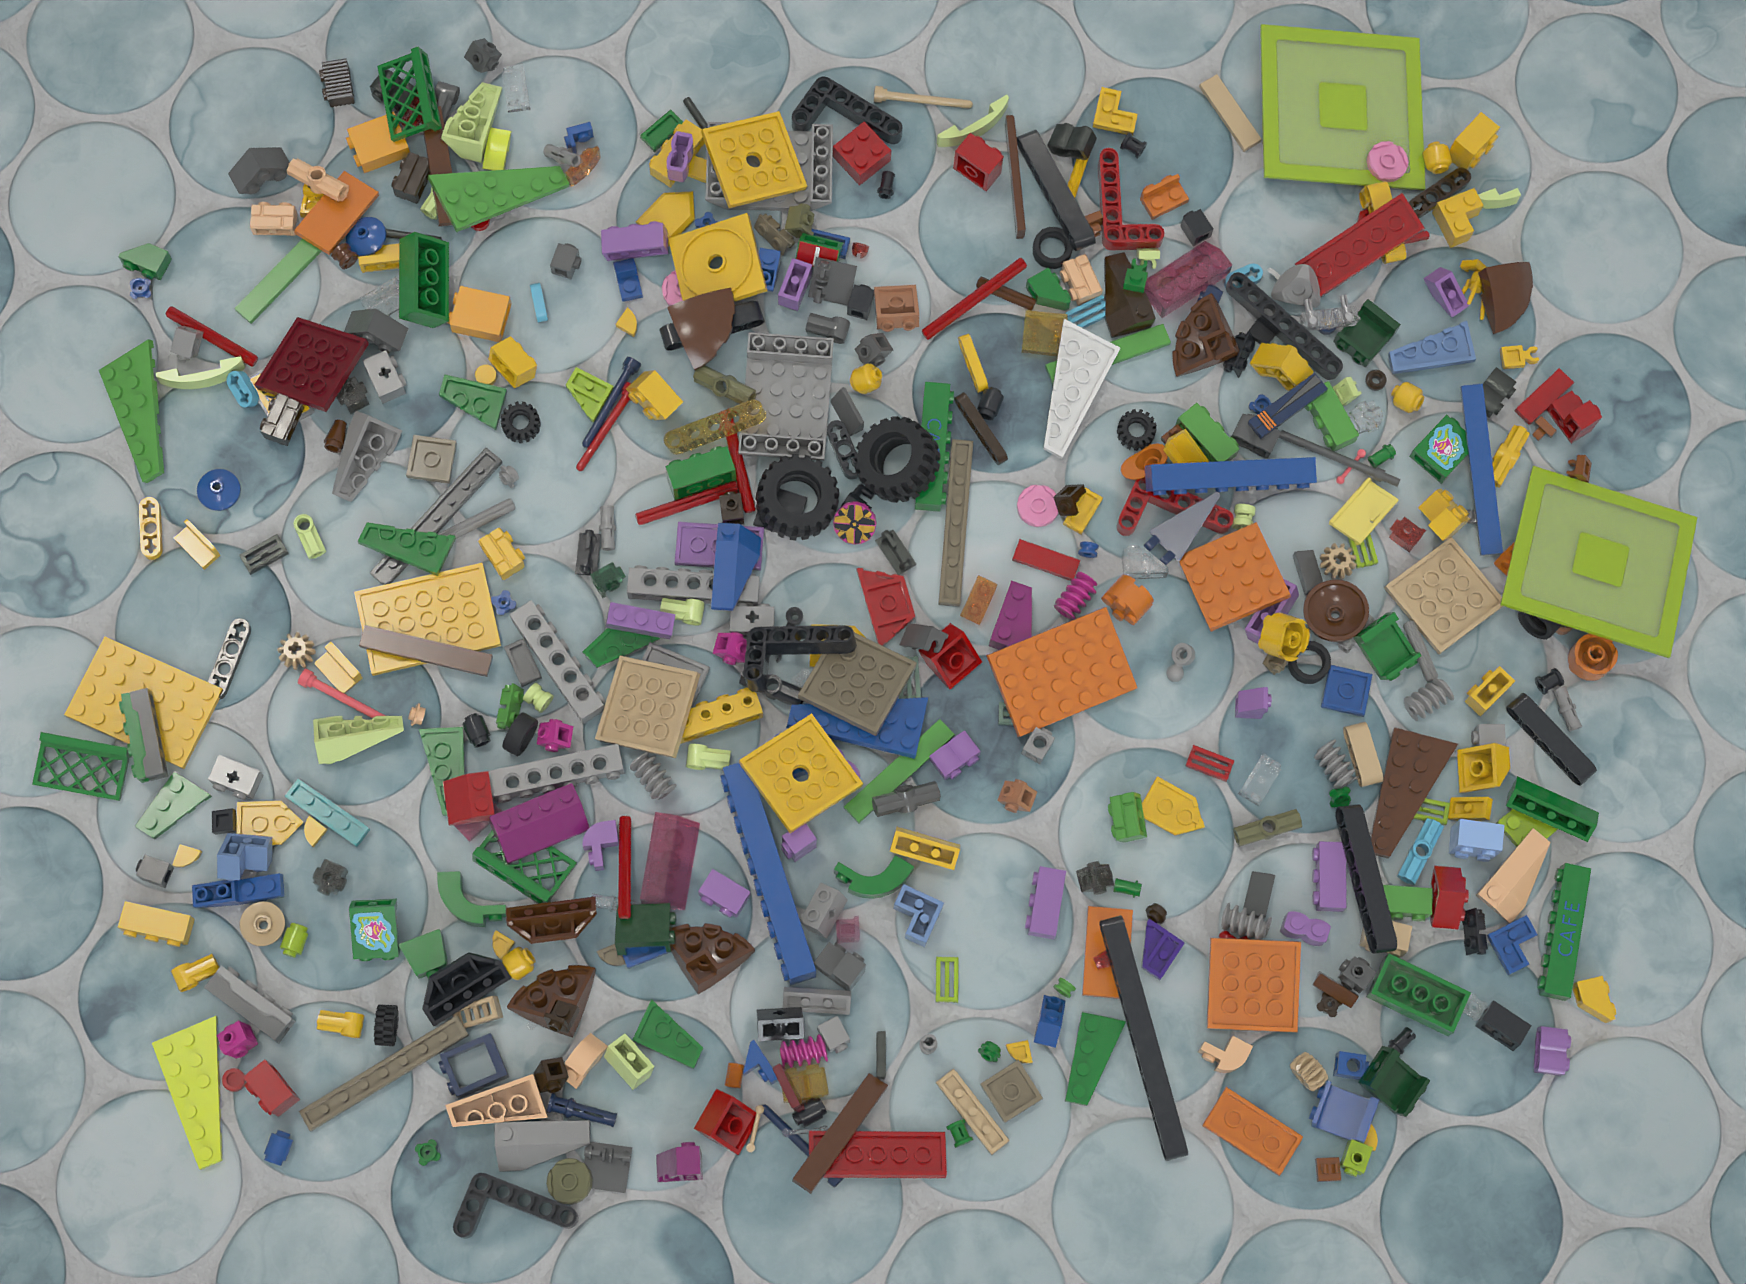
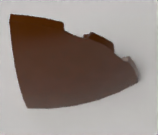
M1530 262L1486 267L1478 272L1484 290L1481 298L1493 334L1500 333L1514 325L1526 311L1533 288Z
M725 288L704 293L667 307L694 370L703 367L717 356L716 352L723 343L728 341L733 329L731 324L733 314H735V300L732 289Z
M1213 293L1208 294L1194 304L1187 318L1181 321L1175 335L1177 338L1175 350L1172 351L1176 377L1203 370L1238 356L1240 350Z
M704 923L702 927H690L689 924L672 927V931H675L676 943L672 944L671 952L697 994L702 993L721 981L755 952V948L745 938L737 933L733 935L723 931L722 927L718 925Z
M569 965L564 970L554 971L550 969L537 975V980L527 987L523 985L512 997L507 1005V1009L549 1029L544 1015L545 1013L551 1014L558 1000L578 1006L580 1012L569 1033L557 1032L573 1038L584 1013L596 969L595 967L584 965Z

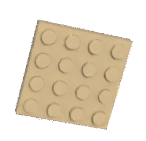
M1452 537L1384 587L1406 616L1415 622L1420 633L1439 655L1503 607L1500 605L1501 595Z
M619 656L595 739L605 743L618 744L627 748L676 758L701 674L695 671Z

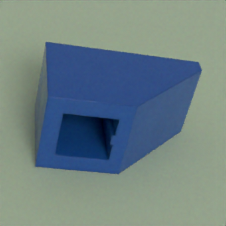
M760 248L759 258L767 291L773 292L778 279L781 251Z
M1044 995L1034 1043L1056 1048L1066 1000Z

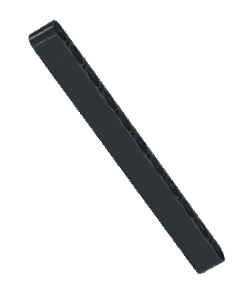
M1120 915L1099 921L1101 934L1165 1161H1170L1187 1156L1188 1149L1124 919Z

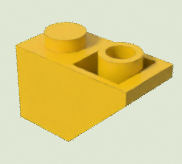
M1603 976L1578 981L1573 984L1572 990L1579 1008L1604 1023L1615 1020L1616 1008L1613 1002H1610L1608 996L1610 993L1607 981H1604Z

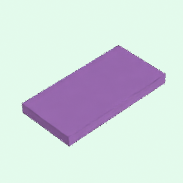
M678 522L675 565L714 568L718 524ZM744 526L761 537L760 559L753 568V570L761 571L764 527Z

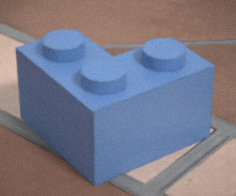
M227 833L217 854V878L235 881L241 879L245 869L255 872L268 871L272 862V837Z
M903 884L893 909L912 917L905 933V939L925 947L943 909L944 902Z

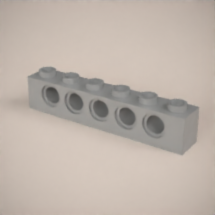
M637 565L634 568H629L628 599L662 601V598L682 601L696 599L703 601L705 604H711L712 590L710 586L713 584L714 573L710 570L691 572V570L680 568L678 571H672L666 567L647 569L646 566ZM751 574L737 604L745 603L748 606H757L760 586L759 576ZM648 579H654L656 584L647 586L645 582ZM671 580L678 582V585L674 588H670L666 584ZM691 582L700 584L697 589H690L688 587Z
M531 600L510 613L512 622L581 723L585 724L602 713L604 710L603 703H605L603 696L599 691L594 692L591 687L593 682L587 674L583 675L579 670L581 665L576 657L573 656L571 658L567 653L569 647L563 639L559 640L556 637L555 633H557V630L552 622L547 623L543 618L545 613L539 604L535 606ZM534 622L541 624L537 630H531L529 627ZM545 640H551L553 642L552 645L548 648L541 646L542 642ZM557 657L565 659L561 665H555L553 661ZM573 674L577 676L576 680L572 683L565 681L568 675ZM581 692L589 694L585 700H579L577 696Z
M614 744L489 771V778L494 801L505 803L511 801L513 797L529 798L533 796V793L541 791L543 794L555 790V788H560L570 783L575 788L579 783L595 784L599 782L598 779L602 778L614 780L620 778V775L625 773L619 745ZM598 761L606 763L605 768L602 770L595 769L594 765ZM576 766L584 767L583 773L579 775L574 774L572 771ZM560 770L563 774L559 779L551 778L553 771ZM533 775L541 777L540 781L536 784L529 782L530 777ZM516 779L519 781L516 788L507 787L510 780Z

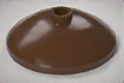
M1328 580L1316 585L1308 593L1304 602L1303 615L1308 628L1316 636L1326 641L1343 642L1354 638L1364 629L1369 617V604L1364 593L1354 584L1344 580ZM1336 613L1339 617L1333 618L1331 615Z

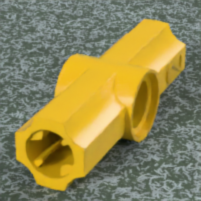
M1513 425L1504 443H1501L1493 457L1495 487L1500 488L1509 470L1517 462L1521 454L1520 451L1528 439L1530 433L1522 426Z

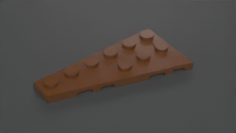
M1399 728L1393 729L1370 836L1376 856L1384 858L1391 856L1458 743Z

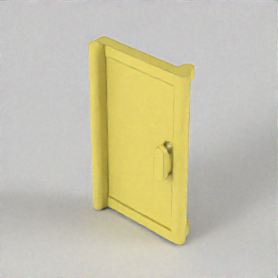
M1368 477L1330 519L1329 525L1353 540L1355 545L1358 546L1399 500L1373 483L1371 478Z

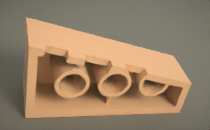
M534 1074L445 1105L452 1127L548 1118Z

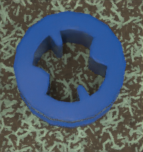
M1087 541L1080 542L1079 546L1081 549L1078 551L1080 556L1086 558L1097 557L1098 553L1096 550L1099 548L1098 544Z

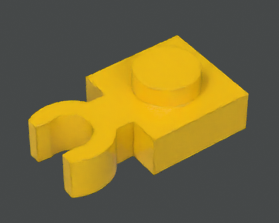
M1522 345L1501 347L1500 355L1503 369L1524 368L1525 362L1529 364L1538 363L1539 357L1533 358L1530 353H1536L1538 348L1533 346L1523 351Z

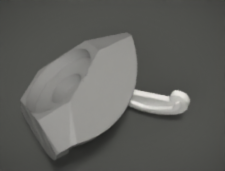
M1300 264L1293 266L1282 275H1279L1272 268L1267 269L1277 279L1271 292L1272 299L1305 306V299H1311L1312 307L1315 308L1320 305L1318 279L1314 270L1309 265Z

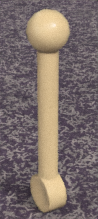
M758 1105L755 1108L756 1117L750 1143L746 1146L748 1152L755 1150L754 1142L760 1116L764 1112L762 1105Z

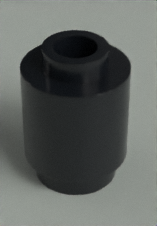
M994 387L984 389L977 407L983 419L993 420L997 416L1004 399L999 389Z
M474 713L464 718L465 721L462 723V726L470 744L478 748L491 741L489 737L491 734L482 715L477 716V713Z
M819 1097L816 1099L811 1098L803 1102L805 1109L800 1112L794 1110L792 1117L797 1126L801 1125L805 1128L822 1119L823 1115L827 1114V1111Z

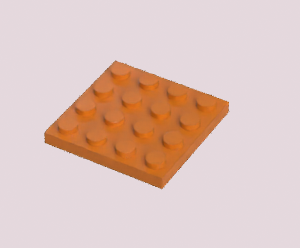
M1257 522L1188 551L1179 561L1211 632L1291 598L1290 592Z
M1210 938L1207 1028L1298 1032L1301 942Z

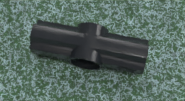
M742 672L739 684L747 687L744 674ZM768 675L766 687L760 691L769 699H777L791 706L803 704L804 702L798 698L802 688L781 680L777 675ZM769 685H778V688L776 690H768Z

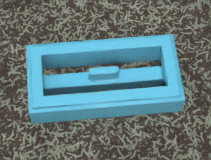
M1103 295L1066 312L1065 317L1068 321L1075 324L1104 309V312L1077 325L1083 329L1104 319L1105 301ZM1100 303V305L1072 318V316Z

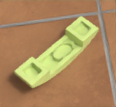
M1008 95L991 103L988 115L961 131L954 125L938 134V147L957 146L964 141L969 133L974 136H982L988 132L1004 115L1008 107Z
M240 356L220 360V369L183 376L180 375L177 369L156 372V377L160 384L168 387L200 389L227 381V376L231 371H242L245 369V364Z

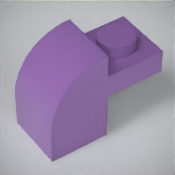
M616 820L603 821L592 825L583 837L582 845L584 851L592 850V852H588L589 863L594 865L595 871L604 870L602 848L619 846Z

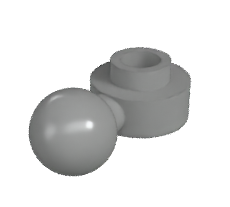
M1179 643L1172 650V658L1175 664L1171 665L1166 672L1167 678L1172 682L1180 681L1184 676L1182 667L1190 665L1195 659L1194 648L1186 643ZM1187 652V657L1183 658V654Z

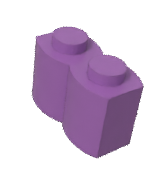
M677 131L671 141L672 151L667 157V174L669 180L684 182L689 173L688 163L693 156L692 134Z
M963 731L931 754L929 760L944 780L949 777L952 780L961 774L962 771L960 769L962 767L974 765L979 760L978 756L981 751L966 731Z
M1291 911L1284 916L1280 932L1292 939L1301 938L1309 945L1322 946L1327 941L1331 926L1323 920L1309 919L1300 912Z
M1544 1026L1537 1028L1534 1073L1562 1076L1569 1070L1570 1059L1567 1058L1566 1052L1571 1046V1036L1568 1035V1029Z

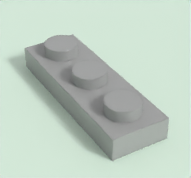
M784 987L783 1008L802 1007V1012L850 1015L851 991Z

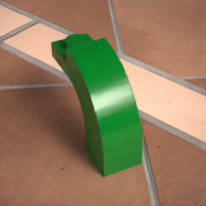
M895 855L889 866L882 873L875 876L860 875L840 862L835 866L834 874H836L835 878L844 884L851 883L848 892L852 895L874 899L888 896L901 888L912 874L914 866Z
M460 871L437 872L438 890L441 899L458 920L471 926L486 927L485 918H489V921H502V918L506 917V905L480 906L469 902L463 895L462 874Z

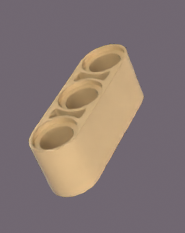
M1362 722L1343 727L1344 738L1352 765L1356 770L1355 775L1359 776L1357 778L1359 786L1364 787L1383 782V773L1367 723Z

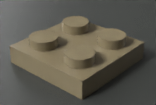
M413 435L406 473L407 478L450 484L457 442L455 440Z
M1019 1060L980 1084L1004 1123L1043 1099Z

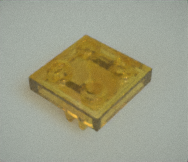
M1026 310L1022 353L1058 356L1063 320H1067L1068 314Z

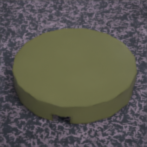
M566 1158L554 1164L555 1166L552 1170L550 1169L547 1176L548 1192L555 1200L562 1204L573 1205L580 1203L588 1196L592 1189L593 1178L590 1169L585 1163L577 1159Z

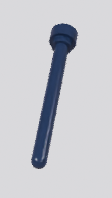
M627 356L624 360L622 368L624 371L582 442L584 448H588L597 435L629 377L640 369L641 363L636 359Z
M763 1104V1114L809 1157V1145L768 1105ZM827 1178V1182L835 1188L844 1178Z

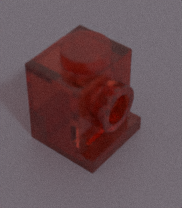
M1404 516L1401 521L1397 519L1391 526L1390 530L1393 532L1389 538L1410 553L1426 530L1419 528Z

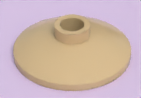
M257 902L250 905L243 912L240 919L242 936L255 946L273 944L281 937L285 929V918L282 911L270 902ZM267 922L268 926L265 929H261L260 924Z

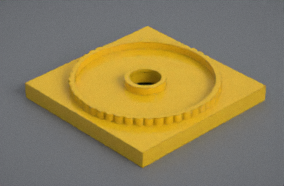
M780 111L702 129L701 134L728 208L806 190L807 184ZM748 156L757 157L760 161V166H750L746 158Z
M748 213L668 238L682 300L725 288L732 289L735 301L767 291ZM722 257L723 263L719 268H710V262L713 258Z
M812 713L739 760L743 770L790 834L863 786V782ZM797 768H803L808 773V779L803 782L794 779L792 772Z

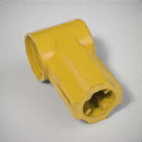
M210 954L193 963L181 964L172 969L171 973L179 991L185 992L196 987L199 984L198 982L213 976L219 969V965L214 955Z
M320 1010L317 1019V1030L341 1033L340 1035L351 1038H360L365 1015L354 1012H345L344 1014Z

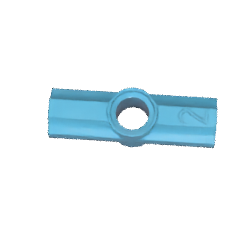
M1429 818L1425 820L1397 875L1400 880L1407 884L1415 885L1444 828L1441 823ZM1416 847L1423 848L1425 856H1419L1416 852Z

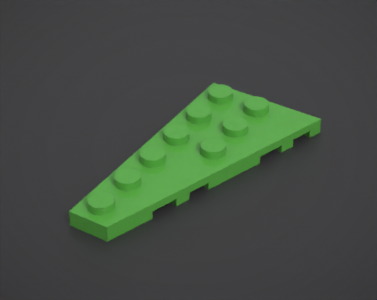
M560 166L428 175V180L456 232L568 188L570 184Z
M150 339L99 369L142 482L149 483L164 473L162 447L159 445L161 428L157 421V414H159L157 381L154 380L153 373L155 359H152V348H154L153 340Z

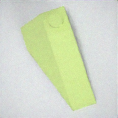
M482 82L469 96V100L457 109V113L446 121L441 139L459 157L482 162L502 87Z
M332 716L313 720L314 743L319 764H333L336 761H342L404 731L402 716H376L372 720H365L362 716H355L354 720H343L342 716Z

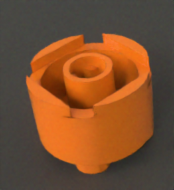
M1123 574L1101 599L1106 605L1111 607L1113 610L1112 615L1117 620L1122 621L1124 619L1131 625H1135L1151 608L1154 599L1143 585L1138 587L1134 584L1136 581L1134 578Z
M1590 633L1582 636L1569 651L1568 663L1570 671L1581 679L1589 681L1599 680L1615 666L1618 659V651L1612 643L1613 641Z

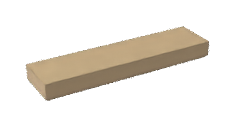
M1217 74L1200 83L1199 88L1243 152L1261 143V137Z
M952 1069L936 1082L937 1086L961 1117L965 1119L968 1126L991 1155L1010 1141L955 1069Z

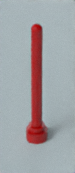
M626 382L623 386L622 397L576 465L578 471L585 469L627 403L632 401L628 396L629 392L626 390L631 383Z

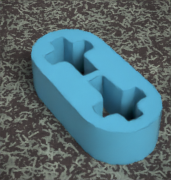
M1252 263L1230 272L1224 282L1225 288L1230 276L1236 272L1243 273L1246 276L1249 275L1250 271L1253 273L1257 272L1256 278L1253 275L1248 278L1255 284L1259 283L1263 276L1262 268L1258 264ZM1239 282L1237 286H1235V284H1232L1236 288L1242 287Z
M530 284L537 322L548 321L541 284Z
M231 371L227 376V385L238 404L242 407L256 406L259 401V395L247 374L243 371Z

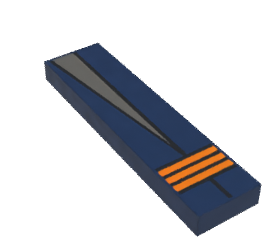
M1314 373L1248 421V425L1262 439L1327 392L1328 388Z

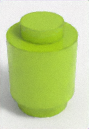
M291 923L290 927H287L280 945V949L284 950L282 954L296 958V955L302 954L308 937L307 927L296 923Z

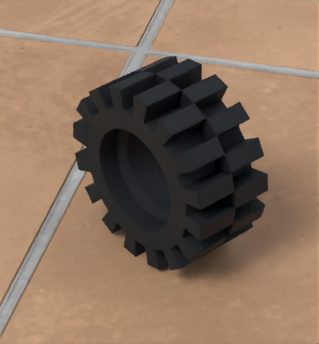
M518 401L515 402L514 406L509 404V408H505L503 410L504 414H501V426L508 439L511 438L513 442L518 440L519 443H523V440H526L527 443L531 437L534 439L536 437L535 433H539L541 425L537 410L533 409L531 404L527 405L523 401L522 404H519ZM519 415L527 417L529 420L527 427L516 429L512 425L515 417Z
M1132 409L1131 413L1127 411L1125 416L1122 415L1118 424L1117 438L1122 440L1121 444L1123 446L1126 444L1129 450L1131 447L1134 448V451H1138V448L1143 450L1145 446H1149L1153 442L1156 434L1157 425L1156 422L1154 423L1153 416L1149 417L1150 413L1148 412L1142 413V409H1139V412H1136V409ZM1133 423H1139L1144 427L1145 433L1140 437L1132 436L1128 429L1129 426Z
M378 1004L374 1021L375 1045L395 1046L399 1021L397 1005Z

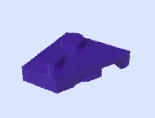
M1149 919L1146 923L1141 968L1158 980H1161L1185 942Z

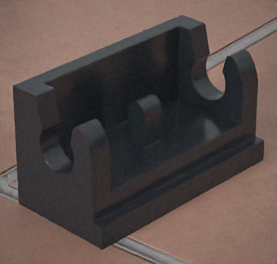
M1493 1000L1475 1026L1514 1051L1521 1045L1532 1025Z

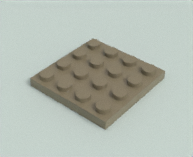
M854 632L857 643L856 649L848 654H822L800 690L798 698L877 736L915 670L917 662Z

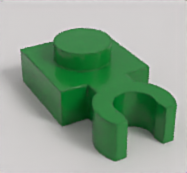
M1135 258L1132 260L1131 269L1127 268L1123 289L1144 293L1148 272H1146L1148 262L1146 260L1141 266L1136 264Z

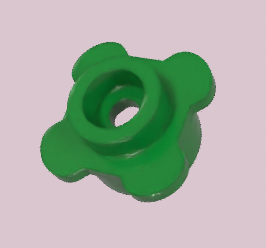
M1345 786L1342 789H1332L1329 792L1331 797L1330 806L1333 808L1348 806L1351 802L1349 796L1350 788Z
M991 1041L981 1044V1048L978 1049L981 1057L989 1062H997V1058L1001 1056L1000 1047Z
M430 1139L428 1143L415 1146V1152L418 1153L420 1158V1165L426 1166L428 1162L440 1160L441 1154L437 1152V1142Z

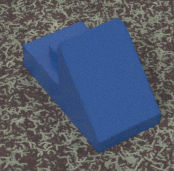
M634 258L613 262L622 302L643 298Z
M752 1040L749 1045L743 1076L760 1067L758 1073L764 1082L769 1081L772 1085L778 1079L755 1040Z

